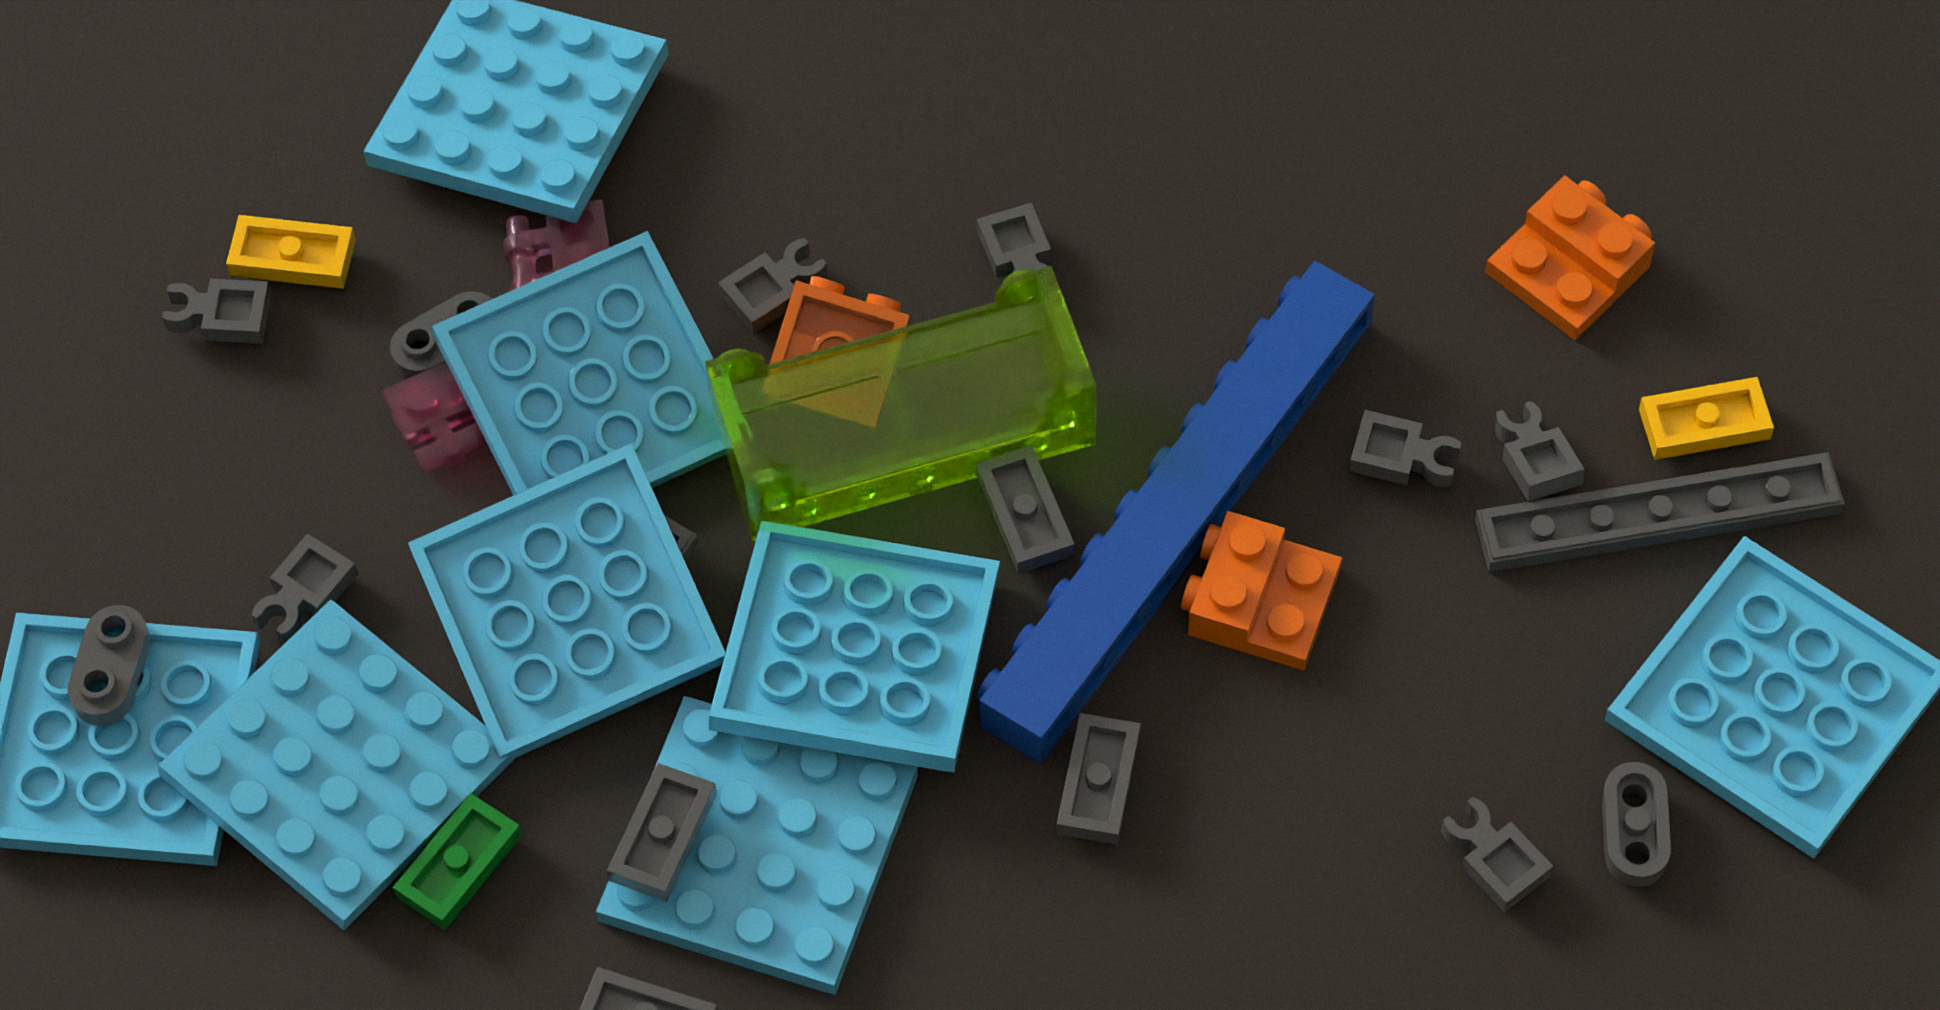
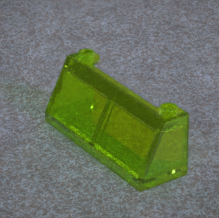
M1052 266L1035 271L1023 269L1008 275L997 289L994 297L995 302L769 365H766L762 355L756 352H749L746 349H732L724 352L716 359L705 361L710 398L752 541L757 539L761 520L804 527L977 478L976 463L1030 445L1033 446L1038 460L1095 445L1096 382Z

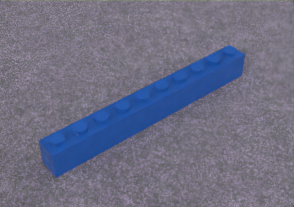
M1315 260L1301 278L1295 275L1288 281L1279 297V308L1269 320L1262 317L1255 324L1246 342L1247 350L1237 362L1229 360L1223 366L1213 386L1215 392L1205 405L1198 402L1191 408L1181 426L1182 435L1173 447L1170 448L1165 445L1158 451L1148 469L1147 475L1149 478L1138 492L1131 489L1123 497L1114 515L1115 523L1106 535L1103 536L1098 533L1088 543L1080 560L1082 566L1071 580L1063 578L1055 586L1046 604L1048 611L1036 626L1032 623L1027 624L1020 632L1012 647L1011 653L1013 657L1002 671L993 669L987 675L977 693L980 708V728L1042 765L1200 554L1209 525L1221 526L1227 511L1233 510L1371 326L1374 293Z

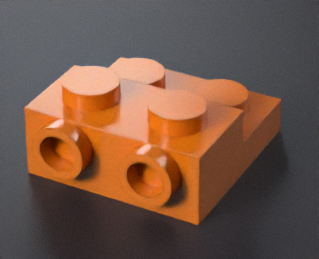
M1564 175L1527 211L1525 224L1487 260L1485 273L1573 340H1576L1650 268L1655 242L1651 240V231L1642 219L1633 214H1627L1622 218L1608 208L1604 194L1595 184L1583 180L1577 185Z
M811 276L809 284L796 280L763 383L761 396L875 431L907 332L910 315L900 312L902 305L900 302L884 296L869 293L865 302L843 295L845 286L825 278Z
M1227 511L1222 527L1210 524L1206 532L1200 553L1201 559L1208 560L1203 577L1192 574L1184 591L1181 609L1189 612L1188 635L1304 671L1340 573L1342 557L1284 540L1285 528Z

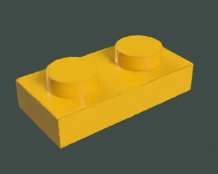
M239 215L226 265L229 275L234 277L344 289L356 238L353 227Z
M1758 377L1646 396L1641 398L1639 412L1654 460L1770 440L1774 429Z

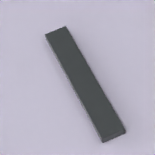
M1829 452L1480 509L1476 511L1475 523L1488 572H1495L1842 514L1845 503Z

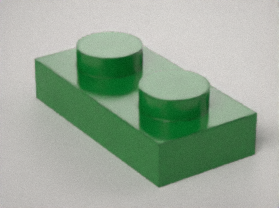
M470 793L392 887L395 897L443 930H446L522 837L520 825Z

